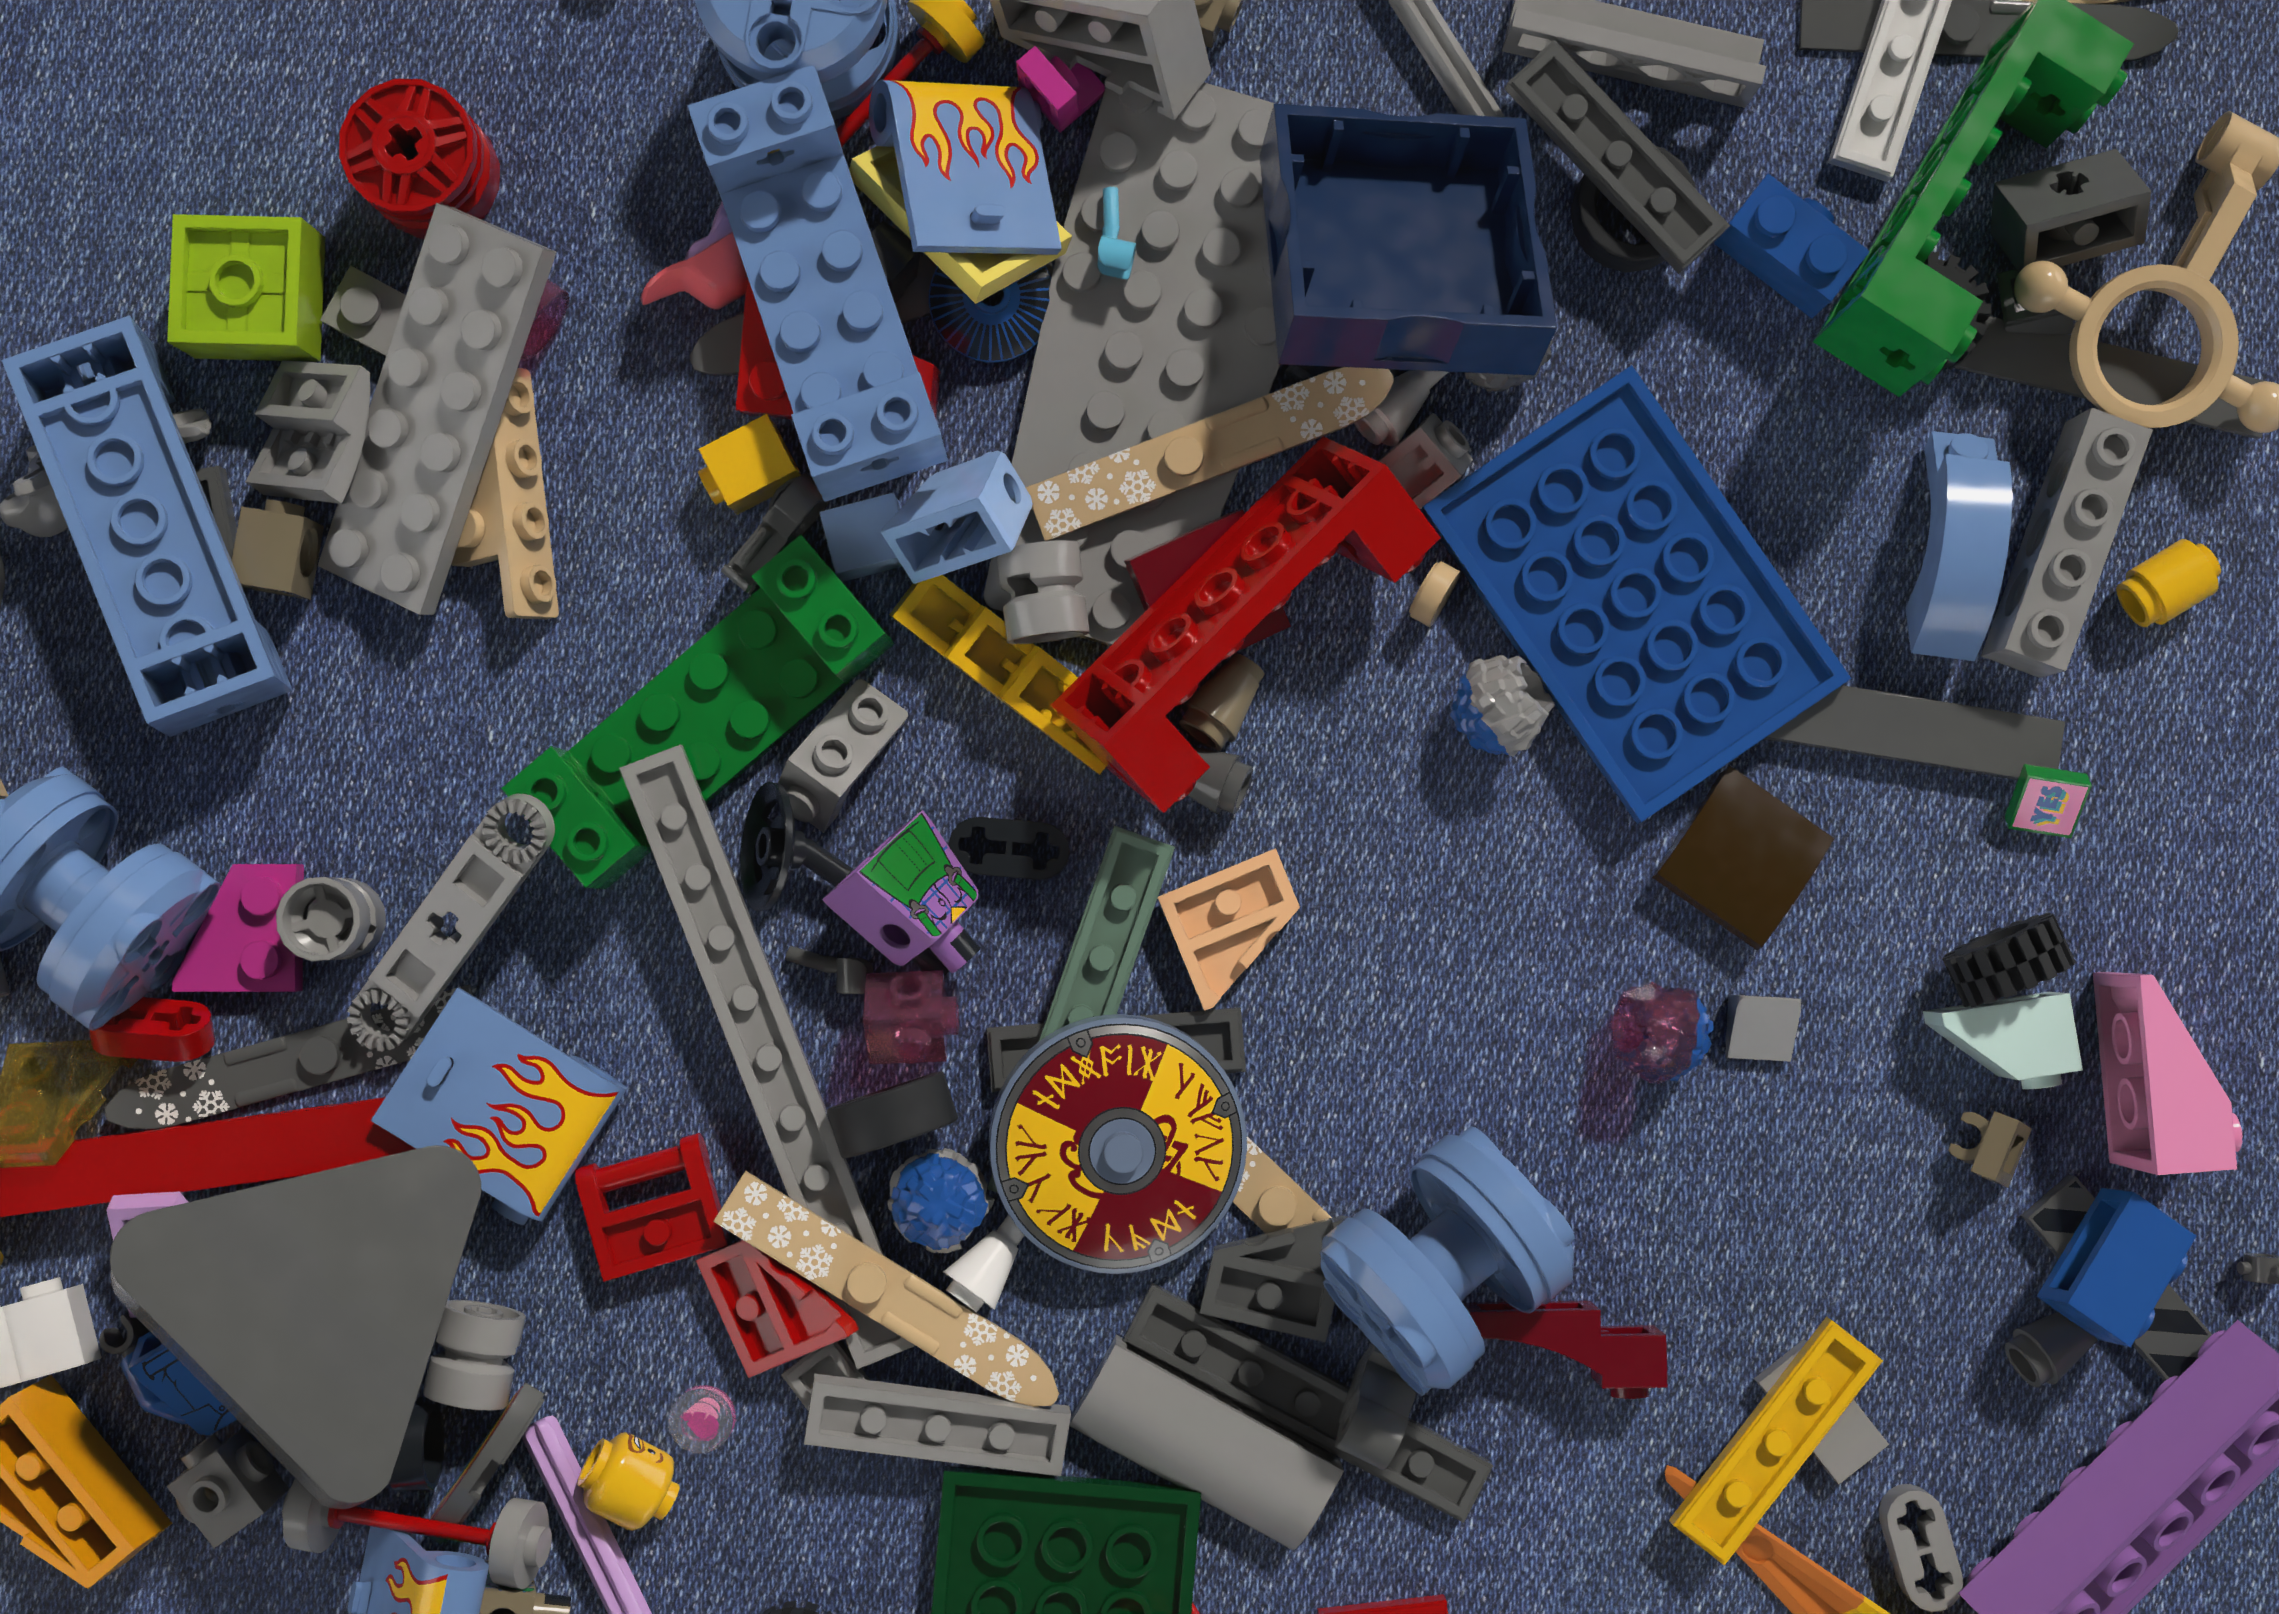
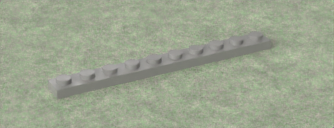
M680 744L620 767V772L788 1196L884 1255L846 1158H842L827 1115V1109L683 745ZM827 1292V1295L856 1321L859 1330L845 1338L857 1369L915 1346Z

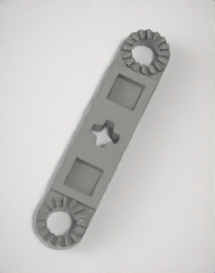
M513 794L496 803L487 811V815L474 833L466 840L368 978L369 980L356 998L352 1000L353 1003L347 1011L350 1012V1016L347 1017V1023H351V1034L355 1033L359 1037L356 1040L360 1044L364 1042L367 1044L366 1048L370 1050L373 1048L381 1052L386 1049L391 1050L408 1039L417 1029L552 843L555 824L551 812L542 801L527 794ZM517 812L520 816L524 814V819L531 821L529 825L534 827V830H532L534 837L530 841L532 842L531 844L517 843L508 835L505 827V819L508 813ZM449 912L455 914L458 918L455 925L457 932L450 937L441 931L444 925L442 917ZM372 1002L376 1004L381 1002L380 1004L383 1006L388 1004V1010H394L392 1015L393 1017L397 1016L395 1024H398L394 1031L383 1030L375 1024L370 1012Z

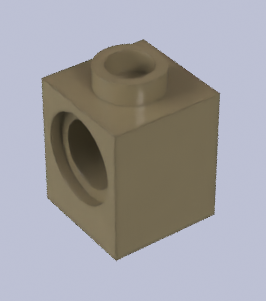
M266 500L264 510L241 506L231 560L241 586L248 590L311 600L324 526L304 517L305 507L293 503Z

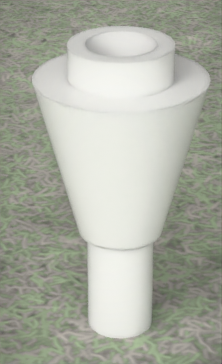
M1408 370L1393 378L1394 384L1385 400L1367 417L1355 422L1356 428L1369 442L1375 445H1379L1382 442L1388 446H1396L1430 394V389L1448 372Z
M1009 1214L997 1231H991L943 1271L953 1280L946 1291L976 1313L984 1303L995 1310L1019 1250L1017 1245L1025 1236L1015 1225Z

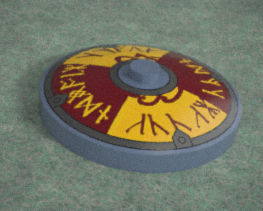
M1126 1014L1101 1015L1070 1023L1054 1031L1034 1045L1017 1062L1006 1078L993 1108L988 1138L989 1160L993 1179L1006 1211L1021 1232L1038 1248L1051 1257L1082 1270L1109 1274L1134 1273L1149 1270L1179 1258L1203 1241L1220 1223L1229 1210L1242 1181L1247 1154V1130L1240 1099L1232 1082L1215 1058L1196 1040L1181 1030L1155 1019Z

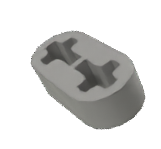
M1901 1484L1889 1489L1882 1497L1878 1510L1879 1521L1897 1583L1902 1593L1919 1608L1930 1612L1943 1611L1955 1604L1960 1598L1958 1593L1963 1589L1962 1572L1945 1513L1939 1501L1921 1487L1912 1484ZM1910 1501L1921 1510H1926V1514L1917 1518V1526L1921 1536L1919 1540H1915L1913 1532L1902 1522H1897V1518L1906 1515L1905 1504ZM1922 1555H1926L1927 1561L1940 1573H1944V1576L1935 1580L1936 1591L1932 1593L1927 1592L1921 1585L1915 1584V1581L1921 1580L1924 1577V1568L1920 1558Z

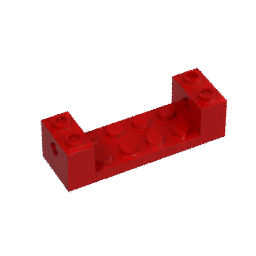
M1323 436L1050 706L1110 772L1162 813H1165L1175 802L1189 795L1195 787L1196 781L1210 768L1169 721L1166 715L1175 706L1181 705L1191 698L1196 692L1199 682L1221 660L1235 654L1243 645L1245 637L1269 613L1280 609L1289 600L1292 590L1315 567L1326 563L1336 552L1396 583L1404 574L1413 571L1420 565L1425 557V553L1441 537L1386 464Z

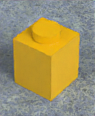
M767 414L698 449L707 467L699 470L698 474L715 505L725 501L737 515L773 497L776 490L789 479L801 476L779 430Z

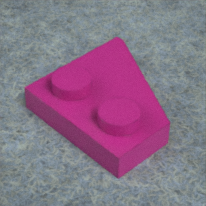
M232 864L218 895L213 901L172 981V992L303 991V958L296 956L283 944L277 931L276 912L284 894L294 884L304 880V865Z

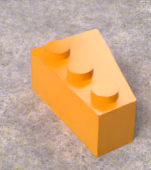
M52 1375L11 1395L0 1404V1522L23 1537L20 1545L89 1589L127 1563L172 1524L166 1514Z

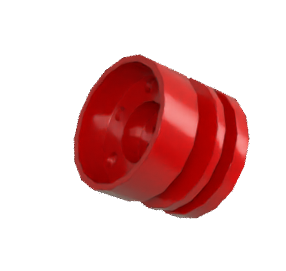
M392 79L370 88L350 107L341 126L339 136V159L348 182L397 229L417 238L425 239L436 203L451 206L481 220L489 213L499 191L500 163L488 136L446 89L423 79ZM415 143L418 155L409 160L410 156L406 149Z

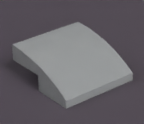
M282 360L254 414L273 429L245 483L267 496L342 504L355 474L365 440L370 405V372L361 365Z

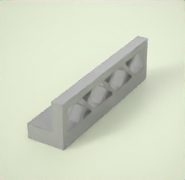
M1513 0L1502 48L1503 52L1534 59L1555 40L1584 71L1743 108L1747 106L1761 87L1766 66L1759 64L1764 39L1596 0Z

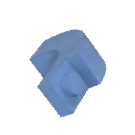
M1931 431L1924 448L1931 500L1928 542L1919 577L1905 608L1910 650L1913 654L1975 661L1993 618L2007 560L2012 518L2010 462L1998 460L1995 440L1992 438L1978 437L1968 433L1953 434Z

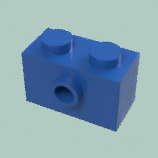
M1769 173L1728 222L1730 227L1714 242L1721 250L1811 319L1834 299L1870 252L1834 224L1835 218L1824 205L1811 198L1801 199Z
M2101 1188L2036 1297L2097 1340L2131 1347L2135 1339L2141 1337L2150 1328L2155 1317L2154 1307L2167 1285L2175 1281L2185 1269L2188 1260L2186 1253L2194 1242L2196 1235L2135 1192Z

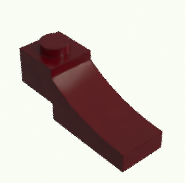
M1550 1301L1548 1304H1541L1532 1313L1519 1311L1506 1302L1463 1303L1483 1339L1521 1342L1563 1354L1591 1368L1592 1379L1602 1389H1610L1611 1397L1641 1399L1649 1397V1388H1668L1666 1334L1654 1325L1601 1326V1310L1591 1301Z

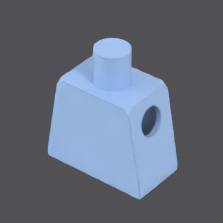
M1000 451L988 452L981 457L939 471L930 476L884 526L881 534L913 584L1011 552L1016 545L1033 503L1029 492L1006 454ZM944 523L940 531L935 529L937 525Z

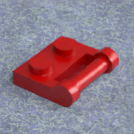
M701 1133L680 1138V1145L599 1168L596 1163H592L575 1169L576 1186L603 1282L722 1248L731 1243L728 1230L713 1222L721 1209L710 1169L708 1150ZM686 1170L691 1188L609 1211L606 1200L607 1192Z

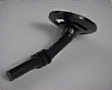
M773 782L763 784L756 792L747 813L741 844L740 869L743 893L748 905L757 911H767L773 907L787 883L791 869H799L802 864L834 887L854 870L812 839L805 838L802 831L795 830L794 814L788 794L781 784ZM779 802L781 816H777L771 821L768 817L775 804ZM929 947L912 959L916 966L934 984L949 972Z

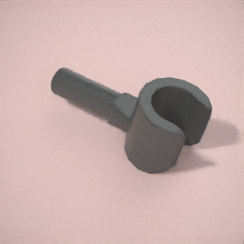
M790 946L787 950L786 961L822 972L837 973L836 993L864 994L873 991V966L867 959L824 956L794 946Z

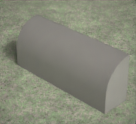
M1117 1334L1070 1418L1069 1427L1178 1487L1201 1492V1500L1291 1550L1296 1549L1307 1537L1344 1472L1339 1457L1128 1346L1123 1342V1338Z

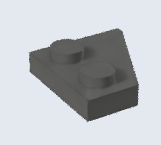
M1341 1215L1214 1246L1200 1304V1314L1326 1342L1335 1302L1323 1284L1325 1277L1320 1265L1322 1239L1348 1216Z

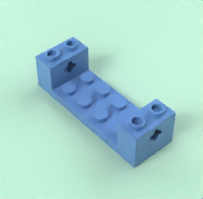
M815 65L803 67L687 105L707 167L721 196L794 413L791 416L811 476L824 502L948 461L933 409L906 338L843 154L835 123ZM780 149V150L777 151V152L768 154V152H771V151H773V150Z
M131 316L123 317L1 360L146 723L163 734L172 737L293 691L270 633L254 618L173 417L169 404L175 402L176 399L154 344Z

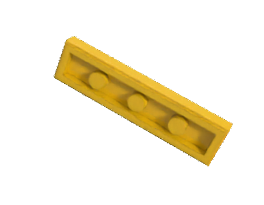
M1826 1317L1671 1516L1669 1521L1672 1525L1725 1566L1883 1360L1838 1324Z

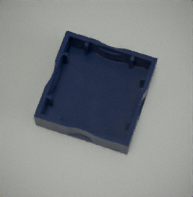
M1274 104L1260 152V166L1278 364L1536 375L1555 334L1557 324L1546 251L1539 238L1535 223L1534 204L1537 189L1526 118L1442 113L1423 116H1396L1357 108Z

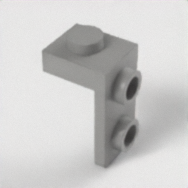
M856 680L788 758L778 783L785 788L788 794L794 818L802 822H809L824 833L837 818L852 785L905 724L908 712L865 680Z

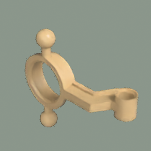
M2227 111L2213 124L2197 151L2196 163L2208 169L2194 193L2198 219L2172 265H2148L2121 273L2105 283L2091 298L2069 287L2065 272L2057 264L2050 261H2036L2028 264L2019 272L2014 282L2016 300L2024 309L2034 313H2045L2054 309L2075 320L2076 323L2072 330L2069 344V360L2073 377L2083 395L2100 411L2146 428L2169 427L2186 422L2201 414L2217 398H2220L2237 407V414L2241 423L2249 430L2257 433H2269L2279 429V384L2263 381L2251 385L2232 375L2236 366L2239 348L2237 324L2229 303L2217 287L2209 281L2257 196L2256 191L2267 183L2279 166V137L2239 115ZM2138 291H2156L2178 300L2193 316L2201 338L2199 363L2189 383L2177 395L2156 405L2135 403L2118 394L2106 381L2099 366L2097 356L2098 337L2107 315L2121 300Z

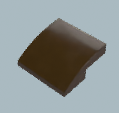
M1729 765L1718 775L1691 822L1680 830L1652 878L1752 948L1759 950L1788 913L1835 838Z

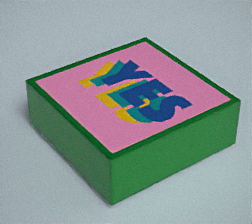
M2024 764L2004 816L2008 829L2072 838L2092 787L2088 774Z

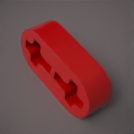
M142 997L130 1008L112 1017L102 1027L95 1031L88 1029L93 1049L101 1055L110 1057L173 1062L189 1061L208 1053L215 1042L212 1016L208 1007L198 1002Z

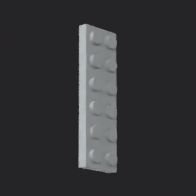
M436 203L369 407L366 435L360 459L342 504L337 505L318 563L319 567L419 615L435 614L554 262L556 251L456 208Z

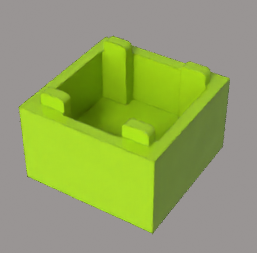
M173 214L167 342L195 359L321 362L322 322L320 319L323 314L326 237L302 217Z

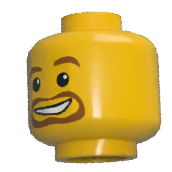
M627 1432L618 1434L610 1441L604 1438L599 1440L586 1459L577 1485L584 1489L583 1502L591 1512L630 1531L642 1528L652 1517L662 1520L673 1506L680 1488L679 1484L672 1481L674 1475L673 1458L664 1450Z

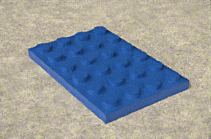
M1632 365L1428 502L1421 509V512L1441 537L1440 541L1519 655L1527 662L1526 665H1529L1531 670L1537 673L1545 692L1551 696L1562 717L1637 824L1649 818L1852 679Z

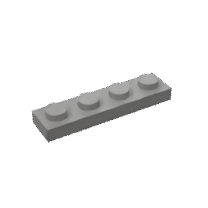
M814 1373L804 1445L1061 1476L1071 1411L1070 1406L1053 1404L1052 1406L1032 1407L1009 1401L1003 1397Z

